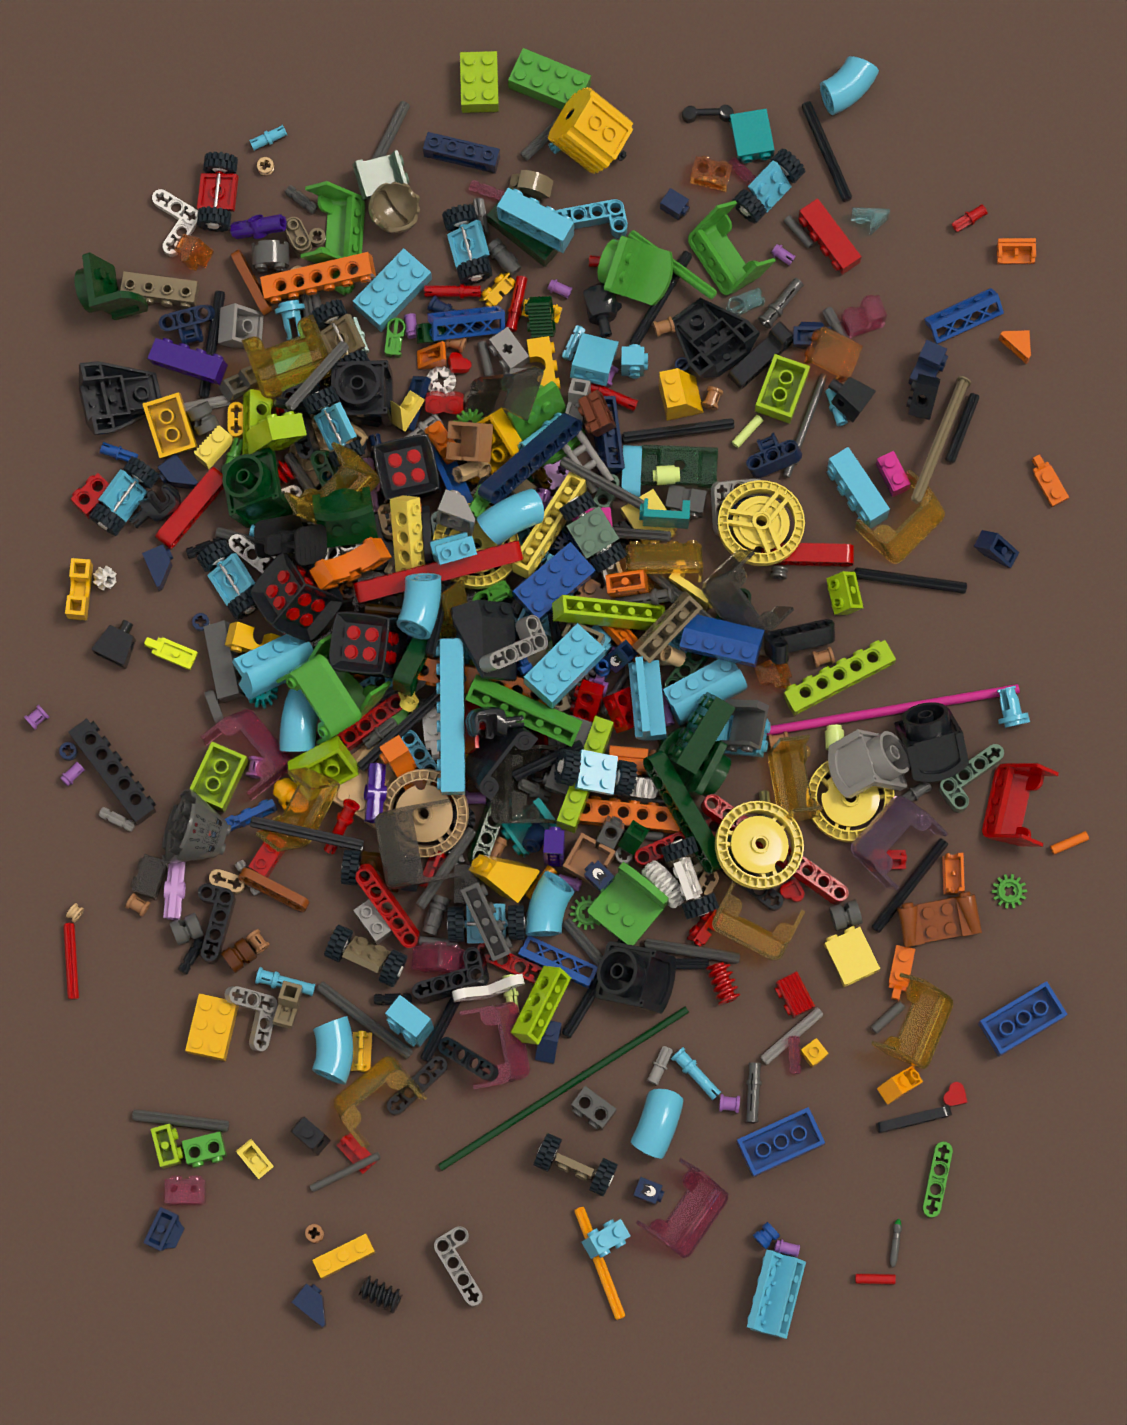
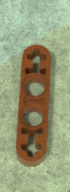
M238 249L231 253V257L263 315L272 312V306L264 299L263 290L241 250Z
M242 868L238 879L244 884L297 911L305 912L309 905V900L304 896L249 868Z

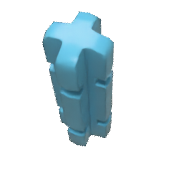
M578 325L575 326L574 334H571L565 347L567 349L562 353V358L568 361L572 360L573 352L577 350L582 333H585V329Z

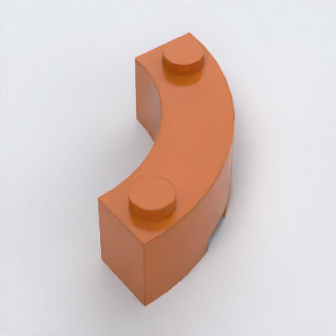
M369 537L362 542V545L346 554L328 560L321 559L314 564L315 567L310 570L317 586L322 590L335 588L338 586L337 583L354 581L362 576V572L369 571L370 569L373 571L387 562L392 556L381 538Z
M399 735L379 747L382 752L379 755L385 765L388 763L396 778L409 771L418 769L409 749ZM416 780L402 788L406 791L416 785L418 789L423 790L427 780Z

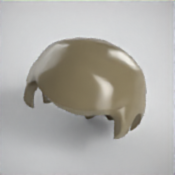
M395 181L391 184L384 183L375 190L370 198L368 210L371 220L388 233H403L412 228L418 220L417 214L420 212V197L411 190L407 183L401 184Z

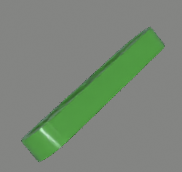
M947 1142L938 1143L934 1149L922 1207L924 1215L929 1218L936 1217L942 1207L953 1153L952 1146ZM943 1146H946V1150L949 1151V1153L944 1155L943 1159L947 1160V1164L943 1161H935L936 1158L940 1159L941 1152L938 1151V1148L941 1149ZM936 1165H942L945 1168L943 1175L938 1176L935 1174L934 1167ZM938 1184L941 1187L940 1194H932L930 1191L931 1185ZM928 1196L933 1199H940L939 1202L935 1201L934 1208H937V1211H934L932 1214H929V1210L926 1209V1206H930L932 1201L928 1200Z

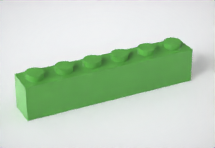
M477 674L465 700L481 707L502 708L505 711L506 717L523 715L524 720L516 721L517 723L524 722V726L571 747L583 722L559 710L551 709L541 702L496 682L483 679Z

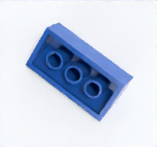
M696 615L684 627L679 647L682 651L756 668L765 630Z

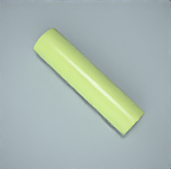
M756 415L731 443L736 448H739L763 422V419Z

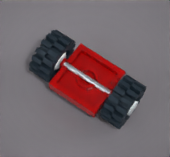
M214 151L213 153L208 152L204 156L203 171L205 173H201L197 203V226L203 228V230L224 232L230 229L231 212H235L239 176L236 174L238 159L232 154Z

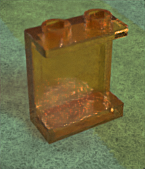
M825 326L816 329L811 337L813 340L811 346L805 352L806 358L804 363H813L837 375V380L845 382L851 377L863 346Z

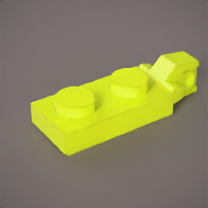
M147 637L144 643L146 647L152 649L151 653L188 670H191L198 655L197 651L163 637H158L157 641Z

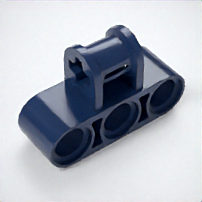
M206 304L168 313L160 317L159 326L164 331L178 329L183 344L188 345L197 341L203 342L200 323L212 320L215 310L211 305ZM203 308L207 309L208 316L206 318H203L201 315V310ZM185 313L190 315L188 323L183 319ZM168 317L171 318L173 321L171 327H168L166 325V319Z
M771 433V436L767 438L757 439L761 452L751 455L747 459L746 465L753 477L762 478L797 463L802 458V452L796 441L786 440L779 443L775 433Z

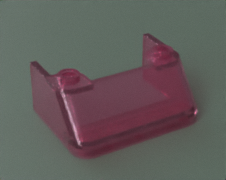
M244 709L223 718L203 734L201 738L207 746L222 733L227 736H233L241 730L264 759L256 766V773L261 781L247 791L252 801L288 772V761L292 758L286 751L279 750V742L252 710Z
M508 1001L459 1011L460 1015L480 1012L482 1022L488 1026L498 1025L505 1063L496 1065L499 1074L494 1081L474 1083V1089L524 1079L528 1076L530 1066L526 1045L511 1033L520 1015L519 1008L514 1002Z
M680 1158L679 1162L688 1169L683 1178V1186L687 1189L686 1193L666 1222L662 1219H656L650 1226H647L637 1220L636 1224L670 1250L686 1258L692 1254L727 1203L728 1193L702 1170Z

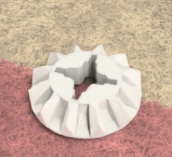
M436 366L429 371L427 377L431 379L428 387L430 392L440 391L446 394L453 391L456 385V377L454 373H450V369L445 366ZM439 374L443 379L446 378L443 384L444 387L439 382H435L438 380Z

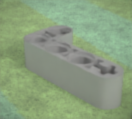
M530 615L519 619L516 622V630L520 640L481 657L479 661L481 670L489 673L544 650L548 645V640L539 618L535 615Z
M458 1226L436 1239L434 1249L469 1306L476 1307L482 1303L483 1295L456 1251L469 1240V1233L466 1228ZM457 1231L465 1232L466 1237L463 1241L455 1239ZM441 1241H446L449 1244L448 1249L444 1252L438 1250V1244ZM451 1258L458 1259L459 1265L457 1268H449L448 1261ZM461 1275L469 1277V1282L465 1286L458 1283ZM472 1284L475 1286L471 1288L473 1293L479 1294L477 1302L469 1301L468 1299L471 1297L469 1292H463V1290L469 1289Z

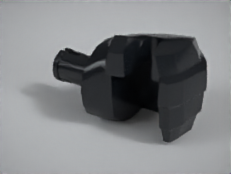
M600 282L584 290L583 295L589 322L599 325L601 338H607L612 335L609 322L616 318L617 312L622 308V304L616 301L617 294L604 290L605 284Z
M169 483L162 484L161 489L166 496L165 502H162L157 497L154 490L148 491L147 498L138 501L142 510L130 518V522L133 524L139 519L134 524V527L138 529L149 518L155 522L166 519L181 504L179 491Z
M483 707L471 710L466 717L465 724L468 734L471 737H476L479 733V723L483 722L485 724V739L492 740L494 735L506 737L507 729L523 728L524 722L516 723V721L524 720L523 715L506 717L505 711L502 708Z

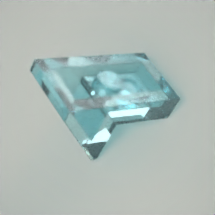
M852 208L851 221L859 224L870 222L869 235H871L889 219L890 209Z

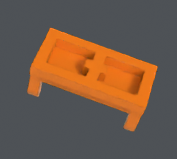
M998 238L997 264H1035L1036 238Z
M947 853L945 856H942L943 895H959V893L965 891L964 854L950 855V853Z

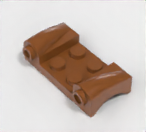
M970 891L961 892L956 897L914 905L913 902L901 904L902 907L897 908L904 947L982 933L975 894H971Z

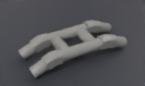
M582 430L576 435L582 445L573 451L568 443L562 447L567 457L581 466L582 464L577 456L587 451L592 460L583 465V467L591 470L597 466L606 480L610 482L614 480ZM586 480V485L591 493L598 490L596 485Z

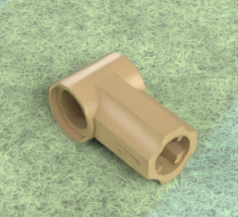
M467 461V463L453 468L452 475L457 483L476 476L482 478L490 473L491 465L488 462Z
M667 645L653 660H659L660 666L673 665L680 667L685 662L686 654L682 650Z

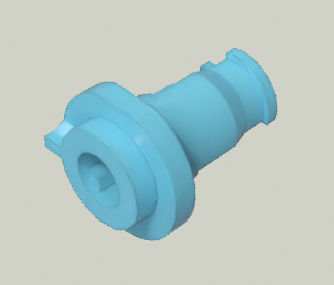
M299 300L279 303L278 308L275 309L276 314L282 315L284 329L288 337L286 338L287 341L293 340L289 319L295 318L298 337L300 339L305 337L302 331L303 324L300 310L305 309L304 303L299 304Z
M1016 686L997 690L1000 695V705L1003 718L998 719L999 724H1004L1005 728L1030 722L1028 713L1022 714L1019 698L1015 692Z

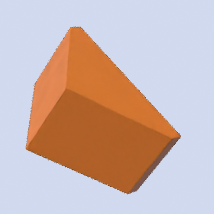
M1002 331L998 340L1027 364L1031 357L1030 331Z
M444 341L417 351L418 369H434L436 366H445L447 368Z

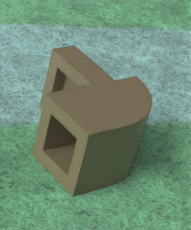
M521 170L520 174H512L509 188L517 189L523 194L527 193L535 199L550 198L554 180L535 171Z
M283 981L273 1025L292 1029L301 1002L302 985Z

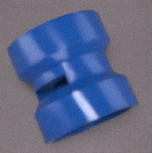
M768 1222L762 1226L763 1230L756 1231L752 1235L765 1250L770 1246L771 1240H777L780 1237L779 1233Z

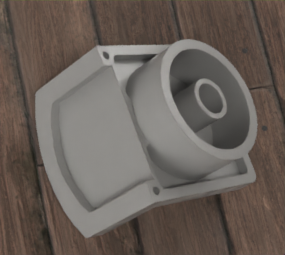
M857 729L829 745L828 764L830 774L835 786L846 798H852L872 786L899 791L907 788L904 776L910 768L907 751L901 740L892 732L884 731L879 734Z

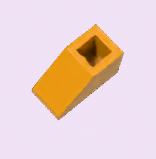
M911 1066L891 1077L879 1086L877 1090L888 1105L920 1085L923 1080L914 1067Z

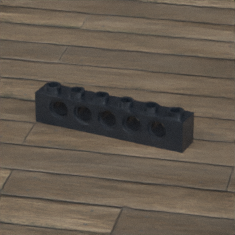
M86 718L71 729L69 734L136 824H141L156 813L154 808L156 803L150 796L146 798L143 794L144 787L139 781L134 782L131 778L134 775L128 766H122L120 755L117 751L112 752L109 746H111V743L105 736L101 738L98 734V731H100L99 727L94 721L90 723ZM96 737L94 744H87L88 738ZM101 752H107V757L104 760L98 759V755ZM118 767L119 771L117 774L111 775L109 774L110 769ZM129 782L130 786L128 789L122 790L120 788L121 784ZM134 797H141V802L138 805L132 804Z

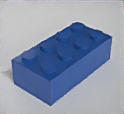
M570 542L515 588L512 595L529 615L537 616L541 622L548 616V612L553 611L552 603L561 595L571 596L595 576L596 570Z
M1046 981L980 1020L978 1025L998 1057L1064 1019L1068 1014Z
M809 1107L737 1139L736 1143L754 1178L823 1146L825 1141Z

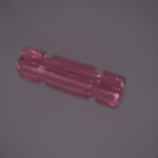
M733 157L728 162V166L732 170L735 169V172L744 181H748L750 185L756 176L752 175L748 168L742 163L740 164L737 158Z
M472 180L469 187L470 191H478L479 194L490 198L495 197L498 201H500L505 193L504 190H496L495 187L484 183L481 185L480 182Z
M796 1035L789 1036L790 1073L800 1074L801 1065L799 1063H801L800 1047L798 1046L800 1045V1037Z

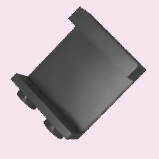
M727 699V703L735 707L730 738L729 740H721L727 744L726 750L737 752V749H741L744 752L750 753L753 750H761L769 705L759 700Z

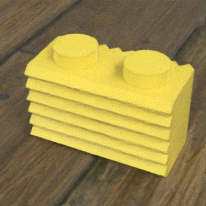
M220 425L212 431V434H209V437L202 442V445H199V448L194 451L196 459L207 469H210L232 445L233 437Z

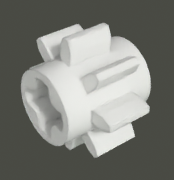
M105 566L104 569L98 567L95 573H93V583L103 591L105 587L111 589L117 582L115 577L117 573L108 566Z

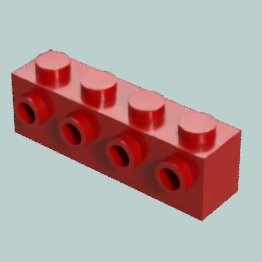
M818 198L799 210L798 220L804 228L807 227L810 231L811 239L819 243L821 252L825 257L828 256L831 259V265L836 271H840L843 275L861 262L862 256Z

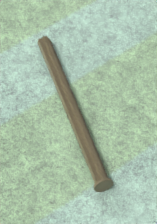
M959 376L956 379V387L911 496V501L915 504L921 503L967 387L971 385V381L967 377Z

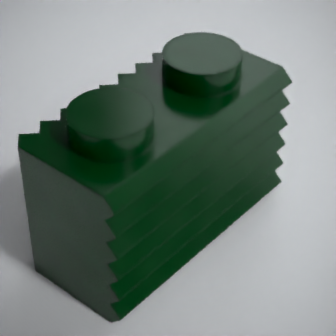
M552 296L530 297L527 304H525V314L529 316L527 331L531 332V338L554 337L556 326Z

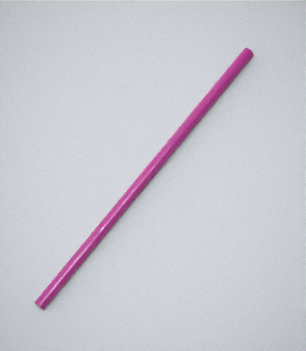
M1015 684L772 725L767 736L768 734H782L785 731L788 733L901 714L915 705L928 702H936L948 706L1000 697L997 690L1016 686L1015 692L1019 694L1020 689L1019 685Z

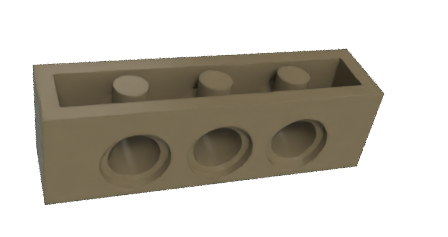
M684 591L632 647L647 662L651 663L703 607Z

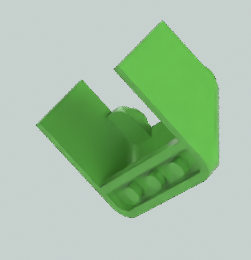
M328 181L306 186V191L318 195V207L322 212L328 214L325 247H319L315 251L301 254V258L318 264L362 253L365 201L362 199V196Z
M736 200L717 205L688 236L689 245L720 292L724 295L735 293L758 279L776 261L772 258L761 262L752 260L745 264L727 237V234L732 229V222L727 214L737 205Z
M332 633L318 642L308 660L321 654L329 662ZM335 671L360 710L362 717L381 700L391 684L388 680L379 687L370 684L364 689L349 672Z
M321 654L303 662L276 680L277 683L286 680V684L290 689L301 690L321 722L318 723L317 731L322 738L316 741L317 745L331 739L362 718L355 702L328 660Z

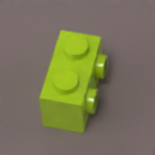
M842 571L826 578L834 615H849L863 609L855 572Z
M171 1124L152 1128L151 1133L160 1167L165 1169L182 1164L181 1159L184 1156L182 1148L177 1147L176 1140L179 1139L177 1129L173 1128Z

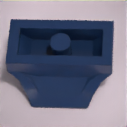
M801 322L799 326L793 327V347L800 349H824L831 347V327H826L822 322Z
M160 1207L143 1243L159 1251L167 1248H176L185 1229L179 1221V1215Z

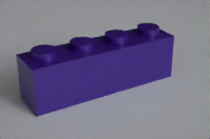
M155 338L147 358L153 365L216 385L221 384L228 364L223 360L224 358L218 354L211 356L199 348L192 350L183 343H179V345L173 344V341L167 338L162 340Z
M549 827V830L545 829L544 866L563 867L565 854L564 830H561L560 827Z

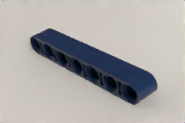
M567 413L561 414L479 486V497L492 504L502 501L581 431L582 421Z

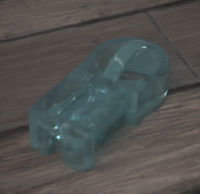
M756 288L741 295L731 297L726 309L740 316L761 304L763 306L766 300L764 296H761V289ZM732 301H738L741 303L740 305L733 308H730L729 305Z

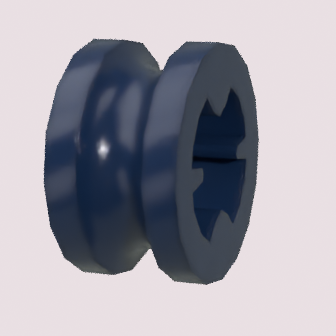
M198 613L193 617L192 624L197 631H204V627H199L196 620L199 621L198 618H203V621H206V624L203 623V626H207L210 624L209 618L204 613Z
M65 742L60 746L59 752L63 759L71 761L77 757L78 750L73 743ZM67 747L73 750V754L70 753V756H67L64 752V749L67 750Z

